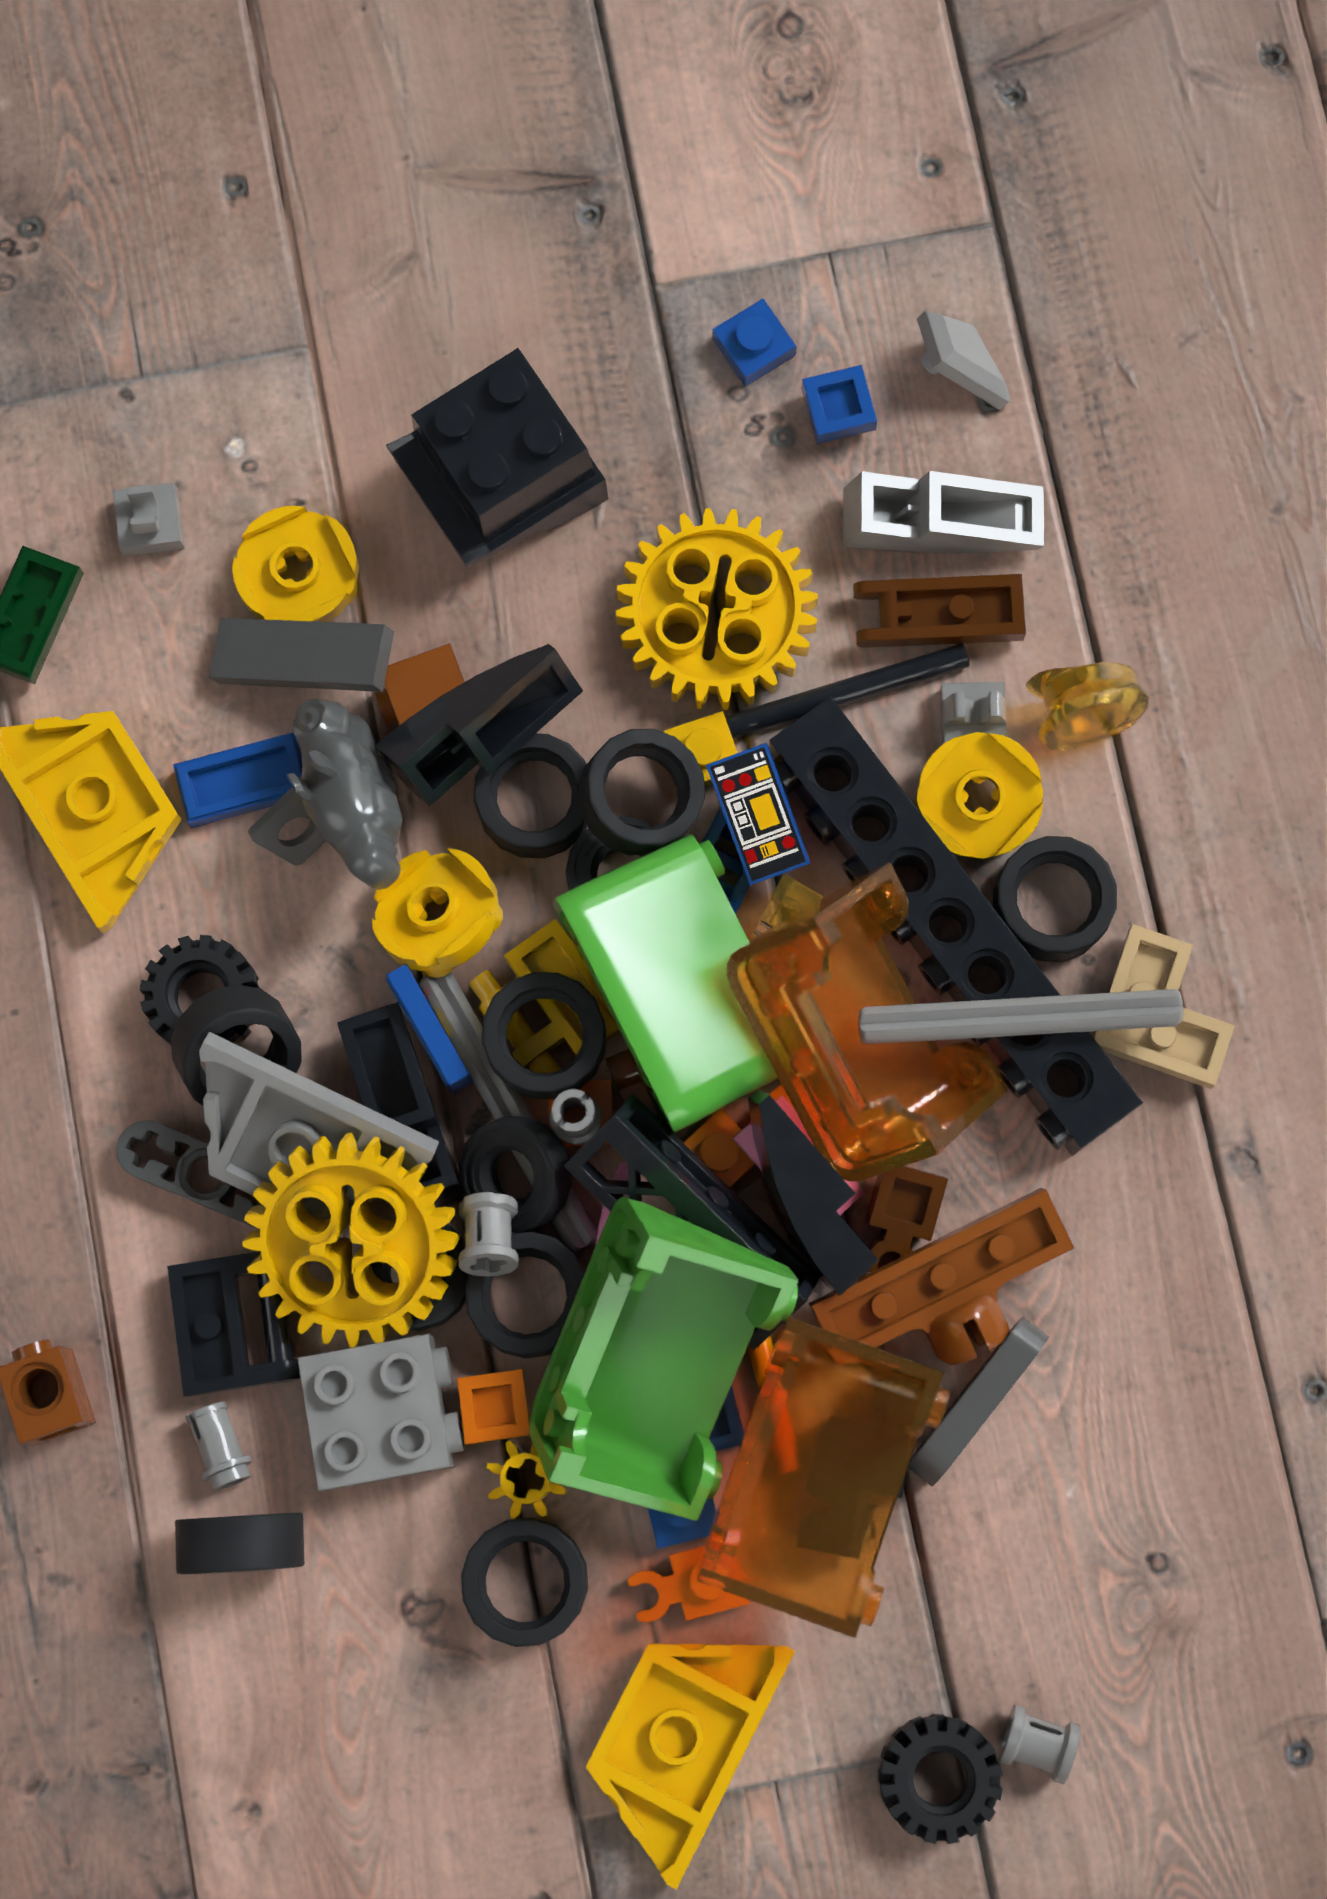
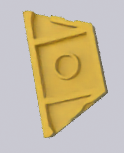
M114 711L87 713L73 720L62 719L59 716L34 719V724L0 727L1 772L93 922L103 934L114 926L181 822V817Z
M648 1643L586 1764V1769L602 1792L608 1796L619 1812L620 1818L660 1871L661 1877L668 1886L677 1890L795 1653L794 1649L786 1645Z

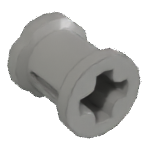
M482 1192L468 1195L458 1204V1214L461 1219L465 1220V1249L460 1252L458 1257V1266L461 1271L475 1276L492 1277L508 1274L517 1269L518 1254L512 1249L511 1220L518 1213V1203L515 1198L506 1194Z
M1013 1705L1001 1740L998 1761L1010 1765L1012 1761H1016L1052 1773L1054 1782L1064 1784L1075 1759L1081 1727L1073 1722H1069L1063 1727L1027 1715L1025 1708Z

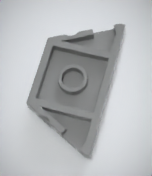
M209 1032L199 1050L200 1062H205L207 1093L203 1098L204 1117L211 1135V1140L207 1145L209 1175L253 1195L262 1182L273 1184L268 1172L278 1161L290 1166L288 1156L299 1145L313 1157V1145L322 1136H326L334 1151H337L339 1143L346 1133L353 1134L358 1151H364L374 1136L380 1137V1156L389 1158L397 1148L402 1146L405 1148V1155L401 1166L407 1171L422 1162L427 1164L435 1154L439 1141ZM344 1185L343 1188L347 1193L351 1211L354 1204V1190L350 1185ZM314 1197L304 1198L305 1208L310 1215L322 1220L331 1218L329 1208L323 1201ZM375 1198L368 1199V1202H371Z

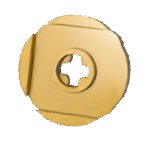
M283 506L260 515L248 525L241 536L243 542L238 548L237 557L235 558L234 556L233 579L245 606L258 619L331 622L357 596L359 563L354 545L344 527L329 515L325 514L323 516L317 512H310L306 510V507ZM296 555L300 562H307L309 560L313 562V567L306 571L307 577L299 582H295L292 578L284 580L279 576V574L287 570L285 559Z
M975 732L950 739L930 755L919 775L915 801L919 812L951 853L984 859L1009 853L1029 838L1042 815L1044 791L1041 784L1042 778L1039 767L1024 747L1004 735ZM986 779L992 781L995 788L990 796L996 802L994 808L990 811L983 807H978L973 812L968 810L964 805L969 797L963 789L965 784L969 780L976 784H981Z
M447 848L450 854L439 853L435 855H430L428 850H424L403 858L399 861L401 867L399 878L386 889H376L374 895L378 905L375 911V920L372 918V929L380 944L391 958L400 965L407 964L409 969L422 971L428 977L433 978L446 976L454 967L465 963L475 956L489 941L493 932L500 927L503 920V910L498 903L497 889L492 879L478 860L468 853L456 849ZM449 900L446 912L441 917L432 921H425L428 914L424 908L428 903L434 901L436 904L441 905Z

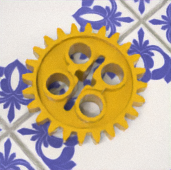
M705 508L702 525L695 527L690 518L685 513L680 514V532L674 535L662 524L658 525V547L644 541L638 543V554L644 564L626 561L624 565L625 576L634 584L617 585V599L630 605L616 610L617 625L632 627L621 635L622 648H640L632 658L635 671L645 669L651 665L654 667L650 675V687L655 689L667 680L673 682L672 701L674 702L681 699L687 690L695 691L697 709L704 707L709 694H717L722 709L728 710L731 693L739 691L746 703L752 705L754 704V686L758 683L772 694L777 692L778 682L774 673L776 670L790 677L796 674L797 665L789 653L797 656H807L809 653L810 643L800 634H810L816 631L817 618L804 612L817 607L818 593L800 590L812 583V570H793L800 561L801 550L799 547H795L781 553L779 549L783 541V531L778 529L768 537H762L760 535L761 517L756 516L745 529L738 527L736 509H731L725 524H716L711 508ZM723 558H728L731 561V566L725 588V608H723L720 616L714 658L707 661L703 659L702 654L708 632L709 610L713 605L719 562ZM697 565L702 567L708 576L700 583L686 584L681 582L675 576V573L683 566ZM757 575L767 581L769 587L758 595H749L742 592L736 583L744 576ZM685 623L691 625L696 630L697 636L688 643L676 644L668 640L664 632L673 624ZM746 633L754 637L759 646L751 653L737 654L732 652L725 642L732 635Z
M346 1133L341 1139L337 1151H334L326 1136H322L313 1145V1157L299 1145L288 1156L290 1166L278 1161L268 1172L273 1184L262 1182L258 1186L253 1196L262 1205L253 1206L244 1218L250 1225L259 1229L250 1232L242 1241V1245L247 1249L261 1252L247 1267V1271L251 1274L267 1273L269 1278L259 1291V1296L261 1298L275 1294L281 1296L283 1301L275 1314L278 1318H282L294 1310L301 1314L297 1331L300 1334L305 1333L314 1322L322 1325V1341L324 1344H329L337 1330H345L350 1348L357 1346L364 1330H368L375 1343L384 1342L389 1334V1324L400 1335L407 1334L413 1324L411 1314L421 1320H425L433 1309L429 1298L441 1300L449 1286L440 1276H451L457 1265L456 1259L443 1252L455 1248L460 1240L459 1234L441 1230L442 1227L451 1221L456 1213L455 1209L452 1207L435 1208L434 1202L445 1187L442 1183L424 1188L419 1180L425 1173L427 1165L422 1162L407 1171L401 1166L405 1155V1148L402 1146L397 1148L389 1158L380 1156V1137L377 1136L372 1138L364 1151L357 1150L356 1141L352 1133ZM344 1185H350L354 1190V1204L351 1211L347 1193L343 1188ZM314 1197L323 1201L329 1208L331 1218L322 1220L310 1215L305 1208L304 1198ZM377 1197L388 1201L395 1209L396 1219L383 1220L375 1216L370 1210L368 1199ZM351 1220L350 1239L340 1237ZM352 1243L362 1244L358 1252L351 1260V1256L353 1255ZM317 1261L326 1265L332 1272L334 1281L322 1282L314 1278L308 1270L307 1262ZM384 1262L392 1266L398 1273L399 1282L387 1283L377 1278L372 1270L371 1263ZM351 1266L358 1295H352L348 1290V1276L351 1272Z

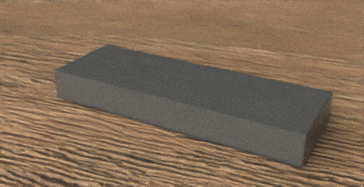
M221 618L209 677L219 684L383 692L394 631L385 624Z

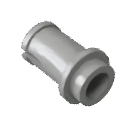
M570 1089L563 1091L556 1097L550 1113V1124L553 1132L559 1139L568 1144L578 1145L586 1143L600 1129L602 1119L600 1108L594 1099L587 1096L585 1092ZM572 1108H580L586 1112L583 1120L578 1123H564L563 1121L566 1112Z
M224 1401L205 1406L186 1416L187 1423L190 1424L206 1471L201 1473L202 1480H210L213 1491L231 1487L251 1477L247 1467L252 1463L251 1456H243L227 1412L228 1407Z

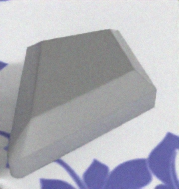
M929 311L923 312L917 318L927 350L921 356V362L929 373L934 375L942 374L999 410L1011 401L1006 383L974 325Z

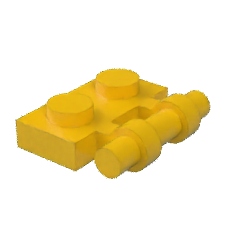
M556 918L504 955L505 961L516 974V978L532 972L560 973L580 982L597 1000L606 1026V1042L620 1033L585 961L581 959L576 945ZM490 970L482 972L469 983L470 988L482 1003L478 1009L483 1016L493 996L503 988ZM536 999L535 1002L551 1023L535 1033L520 1011L517 1010L507 1026V1038L515 1048L512 1056L521 1067L525 1069L530 1068L534 1073L550 1074L561 1070V1067L550 1052L565 1041L577 1057L582 1046L583 1028L578 1016L568 1005L555 999Z

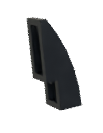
M547 644L494 666L448 691L408 718L375 746L405 786L428 806H431L476 765L490 775L580 695L583 690L556 649Z
M395 1002L337 1022L362 1104L439 1141L432 1160L426 1164L425 1173L419 1180L424 1188L442 1183L445 1187L434 1202L435 1208L463 1199L464 1194L460 1187L455 1166L399 1003Z
M757 1089L748 1097L753 1138L768 1189L783 1223L801 1254L821 1276L820 1278L824 1284L840 1296L879 1261L836 1212L856 1193L769 1094Z

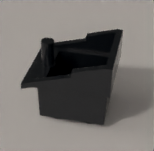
M519 348L411 414L414 431L386 444L387 450L466 568L546 528L549 531L609 499L605 477L590 457L587 447Z

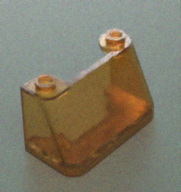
M890 862L864 873L755 937L734 952L727 963V978L730 987L813 1145L844 1180L850 1182L862 1181L938 1155L1008 1091L992 1059L987 1052L975 1044L958 1042L939 1048L935 1040L864 1044L861 1042L858 1032V1014L860 1009L873 1006L916 1004L881 938L889 935L904 924L909 909L906 892Z
M787 1317L778 1332L696 1571L697 1581L856 1638L860 1623L871 1627L876 1618L884 1592V1587L873 1583L875 1577L874 1565L916 1440L920 1438L926 1426L938 1429L950 1395V1390L940 1387L945 1372Z

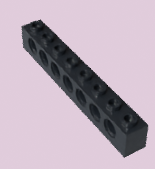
M831 696L769 740V749L786 795L795 791L809 810L803 815L815 836L824 845L833 841L846 858V861L841 866L853 886L862 895L869 891L872 892L885 910L880 914L884 926L900 945L905 944L907 941L910 942L923 959V962L918 965L922 976L939 996L948 992L955 1002L1061 996ZM833 767L841 770L846 775L849 783L839 791H827L817 784L814 775L823 768ZM865 816L877 818L885 826L887 834L877 841H865L855 834L852 828L853 822ZM900 866L914 867L922 874L925 885L914 892L902 891L894 885L890 873ZM941 915L950 916L960 924L963 937L952 943L941 942L932 935L929 921ZM976 966H988L994 969L1000 977L1001 989L992 994H983L976 991L969 982L968 971ZM1089 1031L1040 1034L1039 1042L1029 1046L1016 1043L1010 1036L970 1038L978 1047L984 1043L990 1047L1001 1062L996 1067V1071L1005 1086L1017 1098L1024 1094L1028 1097L1041 1114L1035 1118V1122L1043 1136L1057 1150L1065 1146L1072 1156L1143 1104L1142 1100ZM1054 1067H1065L1071 1070L1076 1075L1079 1083L1077 1095L1065 1098L1052 1092L1047 1083L1048 1070Z

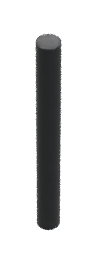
M963 643L729 714L725 716L732 738L737 739L798 720L830 696L841 707L969 667L968 654Z

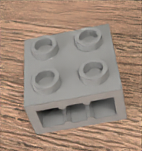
M425 1334L298 1358L318 1491H329L455 1467L453 1453L464 1451L463 1435L458 1412L446 1413L442 1387L453 1386L452 1369L447 1347L436 1348L434 1337Z

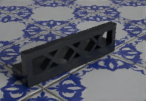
M634 1094L611 1115L605 1124L564 1165L610 1212L618 1199L624 1196L623 1194H629L630 1199L642 1202V1195L664 1196L675 1207L676 1217L687 1222L689 1221L698 1227L786 1265L798 1279L797 1302L791 1316L807 1302L821 1277ZM608 1142L627 1160L628 1180H607L588 1160ZM641 1175H642L647 1181H641ZM780 1320L776 1327L769 1331L755 1327L748 1346L754 1351L785 1321Z

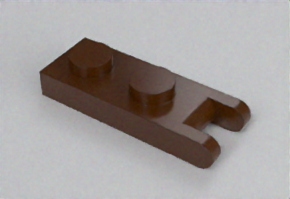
M1022 574L866 580L853 584L855 599L879 600L880 628L858 630L856 632V645L858 647L874 648L1023 641L1026 635Z

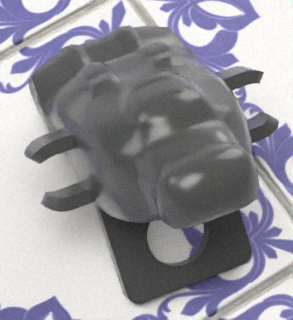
M321 699L304 701L297 708L293 721V733L299 745L302 758L301 778L296 776L295 773L286 775L293 787L249 828L248 834L253 842L296 866L302 864L326 841L338 852L349 871L356 878L374 889H386L399 878L401 872L400 864L396 858L397 848L395 845L399 840L402 819H404L397 796L395 795L396 782L392 777L390 765L385 758L378 755V749L375 746L378 744V741L367 722L360 716L348 712L347 708L336 701ZM299 817L310 819L308 828L297 838L292 840L278 839L281 828L290 820Z

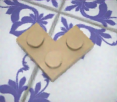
M1132 924L1128 929L1107 993L1166 989L1179 990L1193 944ZM1183 1008V1019L1177 1026L1094 1031L1092 1037L1106 1053L1212 1089L1216 1086L1235 1025Z

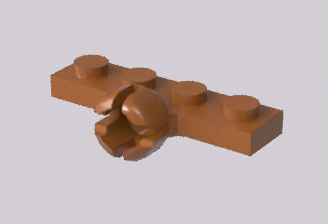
M1039 1188L860 1277L840 1296L832 1291L808 1304L839 1365L915 1329H921L926 1334L938 1359L949 1365L962 1364L977 1358V1354L963 1324H967L979 1347L985 1345L988 1352L995 1349L1008 1337L1009 1325L997 1302V1290L1004 1283L1074 1249V1246L1047 1190Z

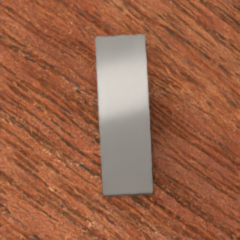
M929 471L921 479L861 472L843 488V547L917 553H988L1038 550L1044 546L1043 487Z

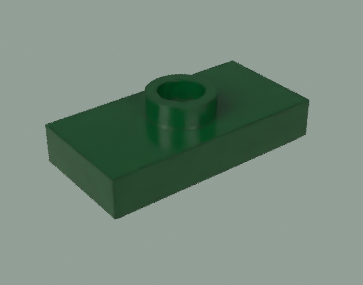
M22 545L0 595V672L35 685L84 573L79 566Z

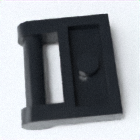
M260 1251L167 1266L184 1397L301 1380L298 1359H294L289 1316L286 1315L278 1318L275 1315L283 1301L279 1294L260 1297L268 1363L249 1364L238 1277L257 1275L259 1291L269 1280L267 1273L251 1274L247 1271V1267L261 1254Z

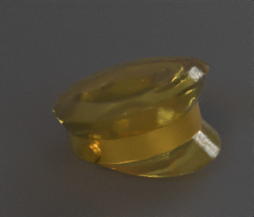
M1099 662L1084 666L1049 669L1035 674L1026 684L1027 690L1045 703L1046 710L1040 719L1038 733L1039 741L1050 750L1076 749L1114 737L1133 726L1148 709L1149 696L1139 686L1136 672L1129 665L1118 662Z

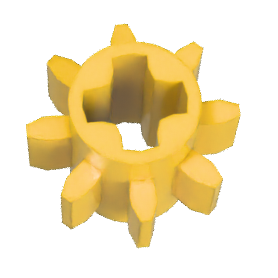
M507 1441L506 1450L511 1458L506 1461L504 1466L498 1463H488L486 1467L492 1473L500 1475L501 1484L500 1487L493 1489L488 1494L489 1499H500L505 1495L511 1499L513 1504L510 1509V1518L512 1519L519 1517L524 1504H533L536 1512L541 1517L547 1516V1507L543 1499L549 1492L557 1495L566 1494L567 1489L560 1484L549 1481L534 1444H532L530 1453H520L518 1446L513 1441ZM528 1459L537 1462L536 1474L545 1478L544 1486L541 1490L530 1489L526 1498H521L516 1495L518 1484L515 1481L509 1480L510 1472L513 1467L524 1468L527 1465Z

